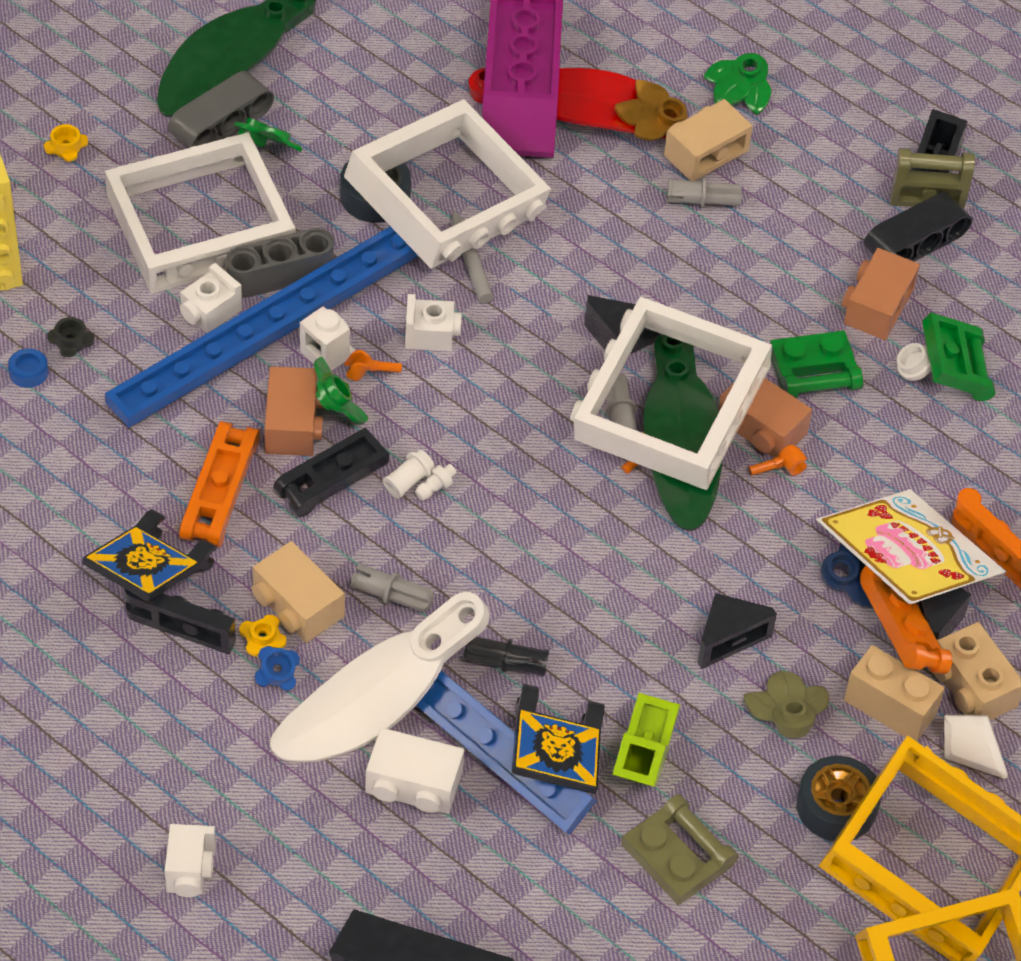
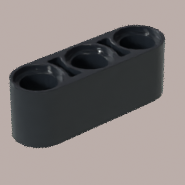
M941 192L876 225L865 237L864 246L873 255L877 248L915 262L962 237L970 228L973 218L947 192Z

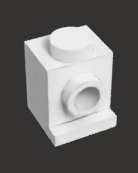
M216 263L209 267V273L180 292V311L183 317L190 324H196L206 334L242 310L241 284Z
M408 294L405 349L452 351V337L460 336L462 314L454 312V302L416 300V294Z
M323 306L300 322V352L313 364L317 358L323 357L332 371L344 363L351 353L355 351L350 345V329L337 312L326 309Z
M170 824L165 864L167 893H176L182 897H195L202 894L204 878H212L213 861L216 852L215 826Z

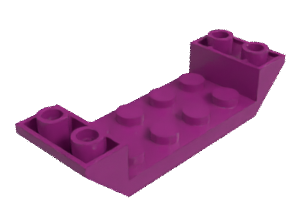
M490 0L482 118L519 156L554 158L563 0Z

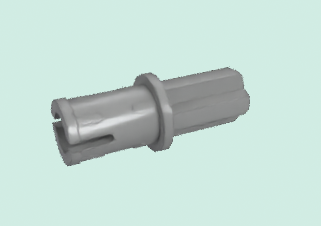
M702 178V181L668 179L667 203L700 204V208H704L705 204L738 206L742 200V187L737 184L708 183L706 178Z
M619 374L607 395L608 404L605 407V414L612 422L636 430L634 413L637 407L635 402L631 400L627 377L624 374Z
M362 563L356 567V571H359L360 574L353 573L351 579L352 589L361 590L383 598L385 604L390 605L392 602L420 612H426L433 603L434 592L432 589L401 579L400 573L394 572L390 575L367 567Z

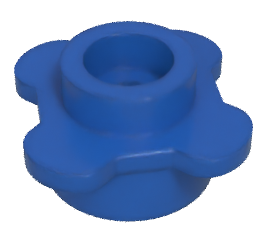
M271 646L263 647L258 654L261 664L260 669L255 673V682L261 687L275 685L279 686L283 691L292 690L296 685L294 671L295 667L300 663L299 655L293 650L287 651ZM275 665H279L281 667V671L276 672L274 671L273 667Z

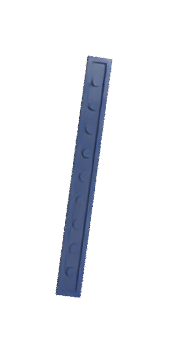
M389 226L105 393V402L130 428L300 327L302 320L324 306L326 309L334 307L415 259L418 255Z

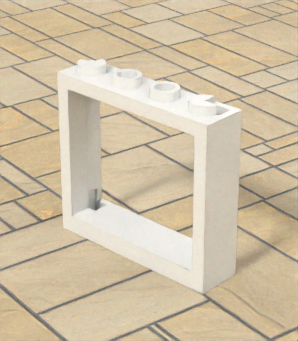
M464 99L353 150L344 174L345 179L430 269L448 260L453 262L462 253L472 248H481L489 239L499 234L506 235L517 225L527 220L534 221L536 216L546 209L545 202L551 190L538 174ZM459 137L515 196L441 232L385 172Z
M249 132L105 171L108 200L150 294L195 282L209 273V267L214 263L226 271L225 258L231 249L296 233V228ZM242 165L246 166L272 223L160 254H154L129 196ZM164 272L163 275L157 276V273Z
M640 297L634 309H628L625 312L620 325L621 333L617 340L611 339L604 353L605 362L601 369H595L592 372L587 385L588 393L584 400H578L573 407L570 420L574 421V440L707 490L771 367L772 344ZM644 327L744 364L698 454L596 416Z

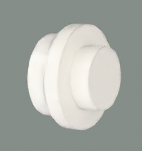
M911 343L901 349L897 356V369L904 379L916 381L924 378L931 372L927 346Z

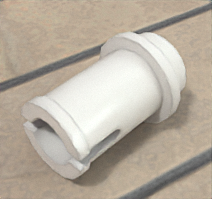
M418 450L416 453H408L406 456L407 460L390 475L382 479L385 488L393 497L401 498L406 491L422 478L428 479L432 475L431 470L435 468L434 462L423 450Z

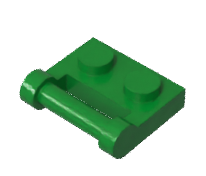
M930 312L924 318L922 324L933 382L972 393V397L977 401L992 399L996 391L994 382L988 377L982 347L985 343L982 328Z
M845 330L770 340V344H772L771 359L780 387L793 397L797 398L799 393L848 387L849 390L863 388L862 370L857 366Z

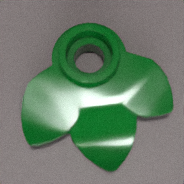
M745 53L736 60L718 61L712 64L704 74L706 81L716 84L714 89L715 104L725 99L733 106L744 100L749 110L759 115L766 108L771 98L772 90L766 80L768 64L759 54ZM756 67L753 71H746L744 68Z
M249 117L246 123L237 121L234 126L239 128L237 135L249 132L254 144L264 148L267 140L302 152V147L299 144L290 141L291 134L287 131L269 127V125Z
M323 357L317 358L314 361V369L319 379L316 382L318 388L316 397L321 405L328 411L333 409L338 413H344L356 424L362 425L367 422L368 416L351 401L352 394L349 384L331 372Z

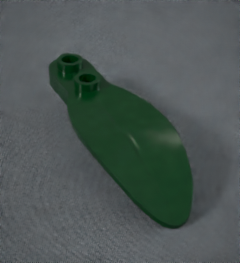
M265 0L259 5L244 7L226 13L197 29L177 49L162 75L157 97L160 112L166 117H172L181 107L236 73L251 70L276 48L284 33L314 13L316 0Z
M661 334L654 343L656 380L650 388L645 403L644 434L698 454L719 411L709 389L697 376L694 346ZM723 460L707 490L650 469L659 497L667 513L678 527L683 530L692 531L701 527L707 520L717 497Z

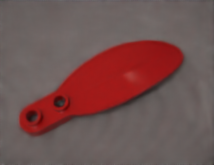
M485 68L474 71L469 77L470 96L483 104ZM560 68L557 120L634 134L636 126L623 122L618 117L614 107L618 103L637 99L635 90L637 80L606 70ZM667 133L661 139H666Z

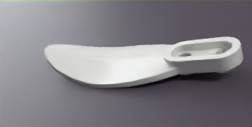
M458 593L419 623L413 631L386 639L355 658L313 692L282 721L270 739V747L273 754L289 762H318L352 752L376 740L380 728L390 730L419 703L436 680L444 662L486 628L490 617L487 605L474 593ZM475 612L473 620L469 623H464L466 615ZM437 639H441L440 646L437 649L431 650L432 643Z

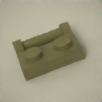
M899 148L890 190V206L913 207L938 193L947 192L965 209L975 168V154L965 152L961 156L911 153V149ZM910 168H920V169L951 170V171H959V174H958V173L915 171V170H909V169H910Z
M681 794L670 798L663 808L623 835L621 843L627 852L678 906L730 869L739 857V854L730 845L724 846L688 809L690 804ZM677 821L712 859L704 864L670 829L669 825Z

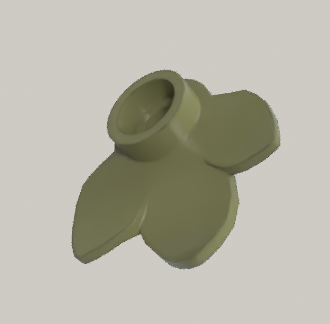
M780 670L770 676L766 691L745 693L744 703L750 713L757 719L774 722L778 731L783 736L800 738L810 732L815 723L816 715L827 709L829 694L824 686L806 687L803 680L797 674Z

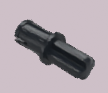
M475 637L465 645L464 659L503 667L502 672H507L508 668L544 677L547 665L533 663L529 660L533 658L548 661L549 650L512 644L513 639H508L507 643Z

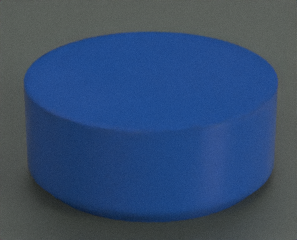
M32 348L16 351L8 360L9 377L14 384L24 388H32L42 384L49 374L46 356L41 351Z

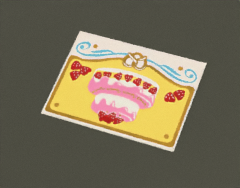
M911 489L816 519L909 605L1006 572Z

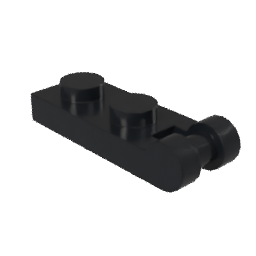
M365 427L282 474L275 481L273 488L281 498H287L290 501V508L298 517H304L320 502L388 464L389 453ZM307 482L310 487L302 491L299 486Z
M124 588L126 613L132 621L228 655L236 643L235 618L229 617L223 611L218 609L209 610L192 604L181 596H169L164 593L147 602Z

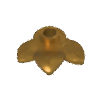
M640 79L635 84L637 99L618 103L614 107L618 117L623 122L636 126L634 131L635 137L649 141L661 139L672 125L688 119L687 109L682 101L670 97L667 90L662 86Z

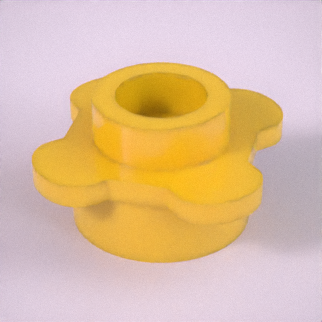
M62 124L56 126L51 131V140L44 143V150L47 154H56L63 158L64 161L71 162L78 158L77 153L80 149L88 145V137L80 134L77 127L70 124Z
M266 615L263 619L255 622L244 621L241 623L239 633L246 639V651L249 655L258 657L259 651L265 646L282 649L286 646V636L282 635L278 628L280 624L278 617ZM265 633L267 636L261 637L259 635Z

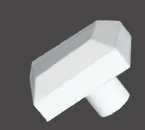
M988 715L944 716L945 759L1006 779L1008 773Z

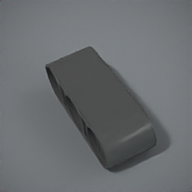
M238 72L177 110L168 123V130L187 148L225 139L239 131V128L234 126L235 122L246 123L248 117L257 120L266 114L274 102V94L249 72Z
M313 228L239 246L227 253L225 258L226 272L241 284L242 298L280 290L333 260L334 238L325 229Z

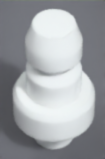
M451 464L444 468L437 465L431 470L432 475L426 479V483H421L417 487L415 494L421 501L429 499L433 492H437L440 489L445 490L453 484L451 477L457 472Z

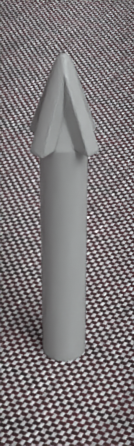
M456 211L452 213V226L465 220ZM472 248L462 253L479 302L483 304L489 303L493 300L494 296L477 250Z

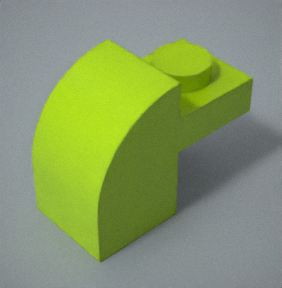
M638 693L628 731L623 735L612 775L653 787L657 786L669 752V744L680 710V704Z

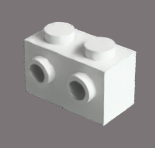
M380 728L366 769L365 793L374 795L377 799L386 802L398 801L414 805L424 812L449 814L463 773L464 749Z

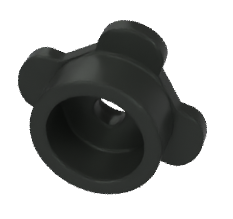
M66 317L59 320L54 329H51L47 334L48 342L56 344L60 349V354L64 357H73L83 347H90L94 343L93 333L86 332L84 322L75 317Z

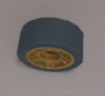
M834 755L820 758L808 766L800 781L796 809L801 822L813 834L825 840L835 841L877 776L866 764L852 757ZM840 798L845 799V802L842 803L834 801L840 800ZM881 798L853 840L858 839L871 829L877 818Z

